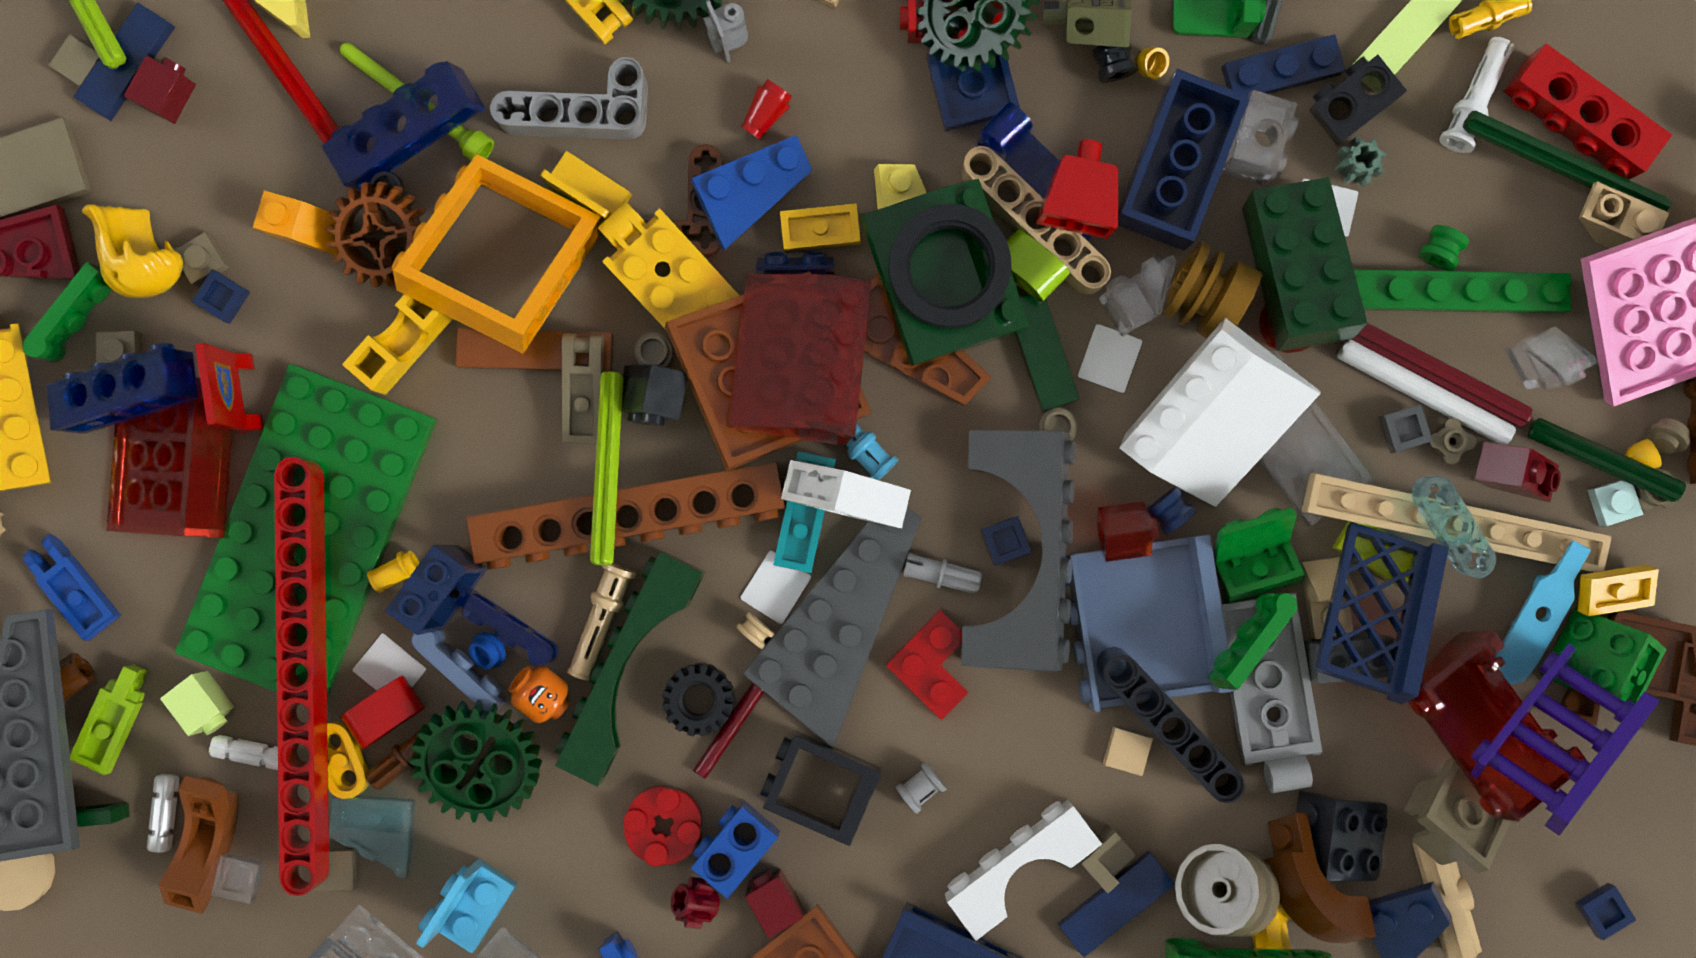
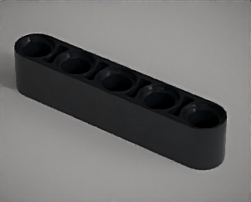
M1117 647L1103 650L1097 658L1096 667L1104 681L1216 800L1223 803H1232L1238 800L1244 793L1245 782L1237 769L1127 652ZM1119 660L1126 662V667L1122 674L1119 676H1109L1110 666L1114 662ZM1141 690H1152V695L1148 702L1136 704V696ZM1171 717L1178 718L1177 726L1169 732L1162 731L1163 723ZM1199 745L1204 747L1200 757L1192 760L1188 758L1192 748ZM1228 773L1229 779L1227 783L1223 786L1215 787V781L1218 776Z

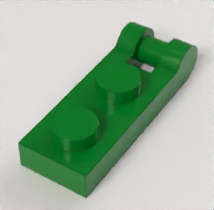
M89 262L83 265L25 338L23 350L26 355L49 362H58L64 358L66 354L64 344L72 334L77 333L84 327L87 322V315L95 305L105 300L110 294L111 288L104 281L99 266Z
M1264 593L1257 597L1255 603L1257 611L1238 628L1236 632L1238 637L1229 649L1221 652L1214 661V669L1207 678L1217 688L1238 690L1295 614L1297 601L1290 593Z

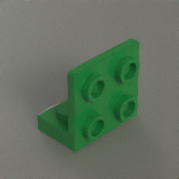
M1574 609L1553 652L1560 655L1568 644L1572 645L1576 649L1566 665L1621 700L1626 701L1629 699L1636 703L1644 691L1646 692L1667 649L1649 633L1598 615L1588 617ZM1557 677L1553 681L1556 684L1579 692Z

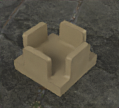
M1457 757L1445 761L1437 776L1420 781L1416 785L1404 811L1410 816L1419 814L1416 820L1427 830L1415 833L1412 841L1438 864L1446 865L1461 860L1477 873L1489 870L1516 808L1479 777L1477 780L1470 775L1472 770Z

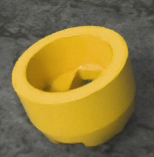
M1154 46L1140 50L1135 59L1137 71L1146 78H1161L1169 67L1168 53L1163 48Z
M1647 438L1634 443L1627 449L1625 456L1654 469L1662 465L1657 448Z

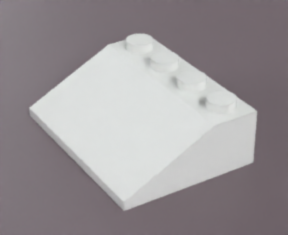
M1224 318L1125 433L1119 448L1152 474L1216 507L1321 394V391L1231 321Z

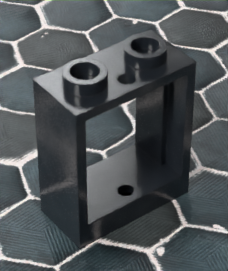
M795 730L792 740L784 737L775 759L782 761L776 776L769 773L762 787L760 795L766 797L763 809L850 846L880 778L881 767L835 747L832 748L826 743ZM799 748L860 774L839 826L778 800Z

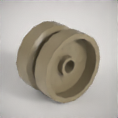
M1224 844L1204 845L1191 852L1180 865L1175 881L1176 901L1183 916L1196 929L1211 935L1233 938L1251 937L1266 929L1276 916L1280 902L1279 883L1271 866L1258 854Z

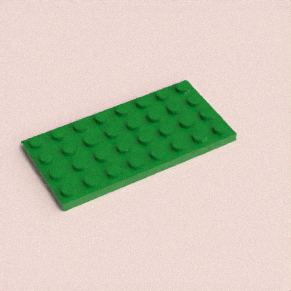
M289 363L174 653L277 692L274 474L279 462L285 458L297 457L313 460L321 466L324 474L328 699L372 587L368 580L367 572L374 570L381 564L437 419ZM302 466L295 470L293 476L298 486L305 480L306 474ZM302 505L298 506L294 512V519L298 525L302 524L306 518V511ZM301 544L296 548L294 554L295 560L300 565L305 561L307 555L306 549ZM300 584L295 590V597L301 604L307 598V591ZM299 624L295 634L298 641L303 644L308 634L307 629L302 624ZM299 664L296 669V676L302 683L306 682L308 671L304 665Z

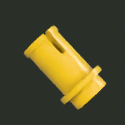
M400 551L396 554L395 559L374 570L368 571L367 577L373 589L381 593L385 589L409 578L420 562L412 551L406 553Z

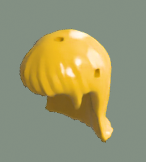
M88 204L82 208V213L91 219L94 226L96 251L101 275L113 291L125 297L148 298L165 293L177 282L182 272L183 259L178 252L174 251L168 241H165V249L160 250L153 236L150 211L148 209H130L120 206L104 207L95 204Z

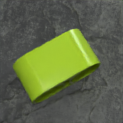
M1017 229L1006 240L1011 254V273L1014 282L1036 300L1043 302L1069 276L1070 272L1065 264L1023 230Z

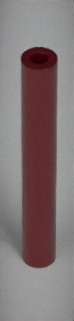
M754 682L750 685L693 771L702 778L706 779L764 694V691Z

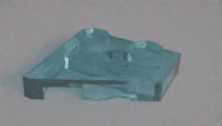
M334 796L332 797L330 838L344 846L355 848L359 855L371 862L376 860L395 871L394 875L397 877L406 878L410 875L415 799L355 796L349 799Z

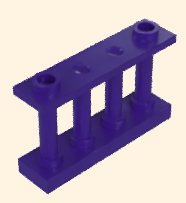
M1570 644L1566 646L1560 655L1553 651L1539 669L1545 675L1493 742L1485 738L1471 756L1477 763L1470 775L1477 780L1489 765L1547 805L1545 809L1551 812L1552 815L1544 826L1559 836L1660 702V700L1645 691L1636 703L1629 699L1623 701L1566 664L1576 649ZM1557 677L1615 714L1613 719L1620 722V725L1614 733L1606 728L1604 731H1601L1544 693ZM1535 706L1593 744L1591 749L1598 752V754L1591 763L1585 759L1579 761L1524 725L1522 721ZM1513 736L1569 773V779L1575 782V785L1568 794L1561 789L1557 792L1499 753V751L1508 739Z

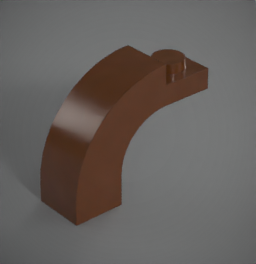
M1293 813L1268 821L1274 857L1264 861L1271 866L1278 880L1279 903L1288 916L1312 937L1329 943L1347 944L1376 937L1368 896H1352L1339 892L1327 881L1321 872L1315 856L1308 814Z

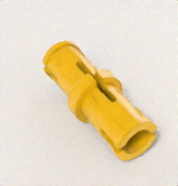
M1484 0L1473 9L1450 16L1449 30L1452 36L1455 35L1456 39H1461L1484 29L1492 31L1499 28L1505 21L1528 15L1532 10V1Z

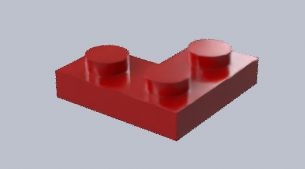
M939 609L885 665L940 720L969 693L941 666L962 644V631Z

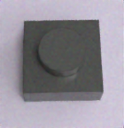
M1421 404L1379 416L1390 453H1396L1433 441Z

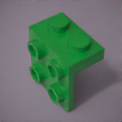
M1173 0L1172 31L1174 34L1181 36L1248 38L1258 24L1264 20L1266 0Z
M1273 508L1251 520H1233L1223 525L1217 532L1213 553L1216 574L1229 603L1304 581L1305 573L1290 542L1297 518L1293 508L1284 510Z

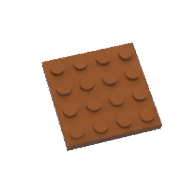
M810 271L667 321L665 324L667 334L683 371L687 373L688 383L726 471L857 421L872 413Z

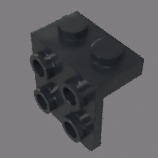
M1299 791L1296 813L1308 814L1315 856L1319 868L1327 881H1376L1378 879L1383 864L1382 851L1388 823V808L1385 803L1340 800L1310 791Z

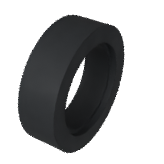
M936 205L913 216L899 231L890 254V282L901 306L916 320L940 329L963 328L987 316L1004 295L1011 276L1009 246L1000 228L984 213L965 205ZM943 229L960 230L974 237L985 250L989 263V275L983 290L974 299L957 306H943L925 298L915 287L910 274V259L918 243L927 235Z

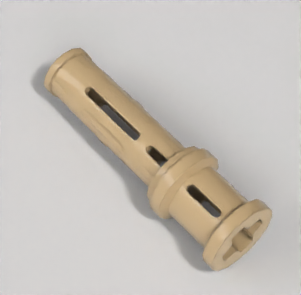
M615 563L602 566L604 573L597 591L592 592L590 595V602L593 604V607L581 634L571 665L567 670L568 674L582 680H590L615 612L619 613L623 609L625 603L622 599L630 579H635L637 574L635 571ZM617 578L612 592H610L614 579ZM605 609L603 616L600 617L602 610ZM596 626H599L594 637L593 643L591 645V648L589 650L588 655H585L590 644V641L592 639L593 633L595 631Z

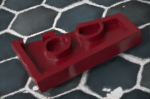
M53 205L0 220V277L72 280L79 272L80 268L63 207Z

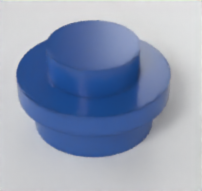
M480 632L473 637L468 651L471 659L477 666L489 670L492 667H499L505 662V645L498 636L488 632Z

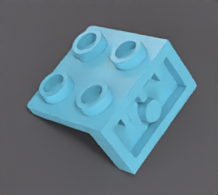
M481 859L475 861L470 867L463 865L457 874L453 873L443 886L440 895L445 898H442L435 908L432 907L420 922L417 929L423 933L416 944L423 948L440 933L472 954L479 946L518 883Z

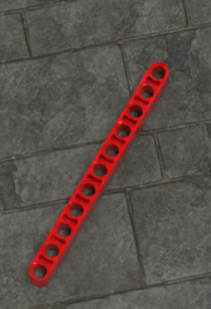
M289 457L279 462L274 474L279 880L281 887L286 893L292 896H301L322 884L329 873L324 474L321 466L313 460ZM302 466L306 475L303 483L298 486L293 476L295 470ZM302 505L306 511V518L302 524L298 525L294 519V512L298 506ZM300 544L306 549L307 554L305 561L301 565L295 560L294 555L296 548ZM300 584L307 591V598L303 604L299 603L295 597V590ZM299 624H302L307 629V639L303 644L298 641L295 634ZM299 664L304 665L308 671V678L305 683L300 682L296 676V669ZM299 704L304 705L308 710L309 716L306 723H303L297 717L296 711ZM299 744L304 745L308 749L309 759L307 763L301 761L297 755ZM300 784L304 785L309 791L310 797L308 802H304L298 796L297 790ZM299 825H303L309 830V842H305L300 838L298 834ZM300 865L309 870L311 875L310 882H306L300 877L298 871Z

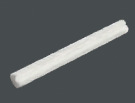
M1348 339L1344 341L1338 350L1337 357L1343 362L1449 418L1458 419L1462 425L1498 444H1508L1516 432V428L1506 421L1353 340Z

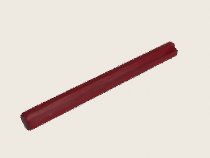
M1369 323L1355 338L1350 339L1517 427H1523L1532 417L1533 410L1530 406Z

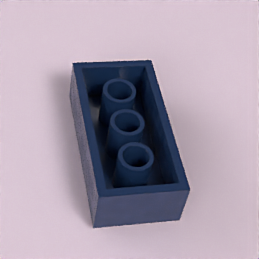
M1176 69L1166 84L1120 203L1118 225L1183 251L1192 245L1196 240L1250 96Z

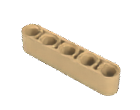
M985 146L974 147L967 153L961 170L963 181L966 182L979 178L988 206L1014 231L1017 229L1023 230L1056 255L1070 272L1065 280L1076 291L1085 295L1095 294L1108 282L1111 275L1109 262L1080 233L1044 226L1042 229H1033L1028 226L1025 219L1026 215L1031 213L1038 214L1044 199L999 155ZM974 161H983L988 165L990 172L982 176L976 175L970 169V164ZM1002 187H1009L1015 191L1017 200L1014 202H1004L998 196L997 190ZM1056 240L1067 241L1072 248V254L1070 256L1057 254L1054 250V242ZM1085 266L1095 268L1099 273V282H1087L1082 277V268Z

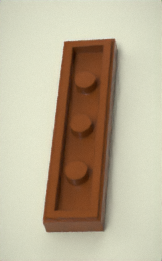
M457 328L456 367L562 371L563 334L576 333L577 337L590 338L591 334L604 335L603 372H612L613 334L605 332L538 331L524 354L472 328ZM577 353L576 364H589V353Z

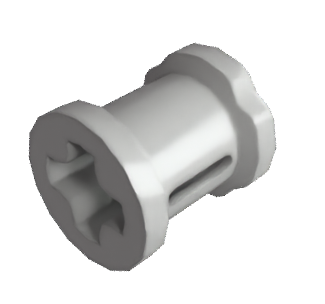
M926 761L921 764V770L904 784L899 783L896 785V789L901 797L916 814L921 811V805L938 791L943 793L947 790L944 782Z

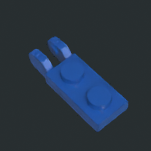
M48 534L41 542L56 564L51 567L41 554L32 549L22 555L23 561L37 578L35 580L81 639L84 641L92 640L118 619L121 614L77 559L71 556L70 550L57 536Z

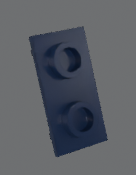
M821 251L805 252L803 257H788V254L785 252L765 253L764 258L757 259L756 270H764V273H757V288L761 289L810 271L818 291L827 292V288H834V272H827V269H834V257H826V253Z

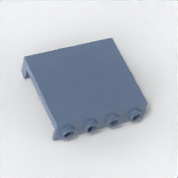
M1197 535L1066 555V559L1072 562L1071 582L1065 584V588L1070 587L1072 599L1069 624L1070 626H1076L1078 641L1072 643L1076 665L1082 664L1084 680H1079L1078 682L1079 693L1082 703H1088L1089 709L1094 712H1101L1100 708L1126 704L1097 671L1096 662L1098 656L1103 650L1110 647L1121 648L1127 652L1169 698L1211 691L1218 693L1235 691L1217 688L1207 678L1214 669L1213 664L1217 656L1224 650L1229 649L1210 535ZM1123 660L1114 662L1110 666L1109 676H1119L1125 670L1126 662ZM1141 690L1136 696V703L1149 701L1152 690Z

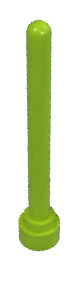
M343 43L340 46V54L459 142V148L462 149V154L467 159L472 161L476 154L486 159L489 157L495 142L481 130L465 129L351 43Z

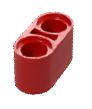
M403 675L341 715L340 718L361 750H363L420 713L425 707Z

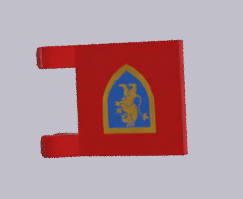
M205 343L195 344L207 425L237 430L238 434H244L252 430H263L262 414H245L238 370H255L253 355L234 353Z

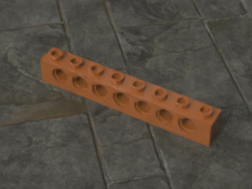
M771 462L617 490L614 547L625 546V538L639 535L641 542L663 539V531L678 529L679 535L702 532L701 524L716 521L718 528L741 525L740 517L755 515L756 522L779 518L778 510H783L786 506L785 500L781 499L783 489L778 463ZM742 485L750 486L754 491V500L747 507L737 506L733 499L735 490ZM704 492H710L716 500L715 508L709 514H701L695 505L697 497ZM594 494L466 517L474 564L487 563V569L491 570L511 566V558L525 556L526 563L549 559L548 552L563 549L564 556L588 552L587 545L591 544V535L584 532L582 520L587 514L593 513ZM665 499L673 500L677 506V514L670 521H663L658 515V506ZM627 506H633L639 516L637 523L631 528L624 527L620 522V513ZM554 519L560 524L561 534L556 541L551 542L544 535V527L547 522ZM512 527H517L522 533V542L515 549L511 548L506 541V534Z

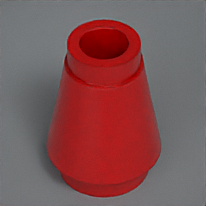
M767 79L763 86L758 85L741 127L760 140L763 134L790 108L788 103L793 96Z

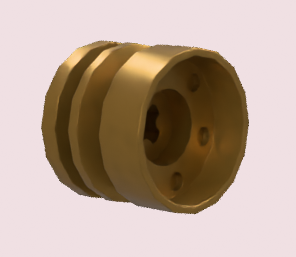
M1201 241L1193 252L1182 261L1166 291V299L1161 315L1170 319L1182 305L1184 307L1178 319V324L1185 326L1198 313L1201 315L1197 334L1208 338L1224 318H1227L1234 325H1238L1255 295L1262 273L1239 260L1226 273L1221 272L1225 253L1220 250L1217 251L1208 264H1206L1211 246Z

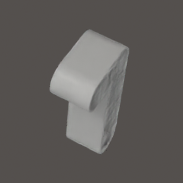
M621 57L615 60L609 67L607 94L503 91L492 99L490 112L502 130L514 136L631 140L641 136L646 127L648 83L639 62L633 58ZM630 73L637 75V80L631 86L625 87L619 84L620 79L624 75ZM512 108H516L518 112L512 113ZM547 109H558V115L554 120L549 122L541 120L542 114ZM590 109L597 111L596 118L592 122L581 123L579 121L584 111ZM625 111L636 113L635 119L631 123L626 125L617 123L621 113ZM511 114V119H507L505 115Z

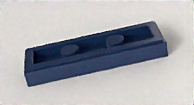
M137 2L115 35L126 56L125 64L119 65L116 69H110L99 58L73 97L112 121L127 99L124 97V94L144 57L148 56L154 59L175 26Z
M1149 851L1115 877L1119 884L1111 892L1107 893L1101 888L1058 923L1059 927L1083 957H1086L1175 885Z

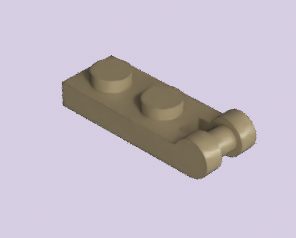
M576 333L563 334L562 443L597 444L600 375L603 373L605 350L603 334H591L590 338L577 337ZM577 353H589V364H576Z

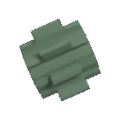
M1357 136L1350 141V148L1343 146L1336 152L1339 156L1338 160L1341 162L1334 168V171L1342 173L1344 184L1347 185L1351 181H1355L1356 184L1359 183L1361 187H1365L1371 182V176L1378 177L1384 173L1385 170L1382 168L1383 163H1381V159L1387 154L1383 150L1380 151L1378 149L1376 139L1368 143L1365 142V139L1361 140Z

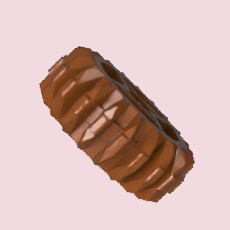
M382 181L378 182L375 188L371 182L362 183L361 191L356 187H351L347 189L348 199L338 197L335 200L340 210H330L327 215L336 224L327 225L324 230L335 236V240L328 241L326 246L328 248L337 247L339 254L334 255L332 261L338 263L345 260L347 263L343 269V274L350 275L357 270L356 281L360 284L365 283L370 277L372 287L382 286L383 281L388 287L395 286L392 265L394 262L393 255H396V241L402 236H407L406 252L413 242V236L417 227L421 224L419 217L426 213L424 207L412 208L416 196L410 194L401 199L403 194L401 186H394L389 192L387 182ZM380 204L395 211L404 224L391 222L385 210H381ZM364 207L365 214L362 215L363 227L358 233L352 234L354 219ZM381 229L384 232H395V234L385 236V238L376 240L375 237L365 239L366 235L374 234L375 231ZM356 246L368 248L374 260H378L379 265L367 260Z

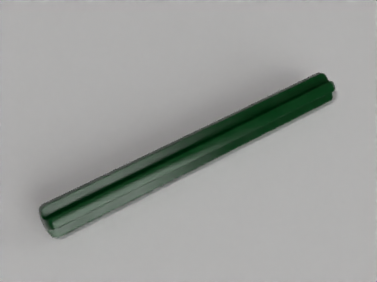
M1471 111L1463 122L1462 127L1467 133L1584 186L1592 188L1593 183L1600 182L1661 210L1667 211L1671 207V201L1667 197L1481 112Z

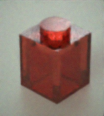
M1144 501L1098 507L1097 536L1105 562L1152 556L1153 539H1158L1159 536L1158 524L1155 516H1149Z

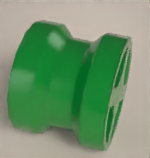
M1434 225L1429 233L1430 241L1427 245L1422 246L1419 257L1435 268L1453 271L1459 263L1458 255L1460 251L1467 248L1470 240L1457 229L1445 225Z

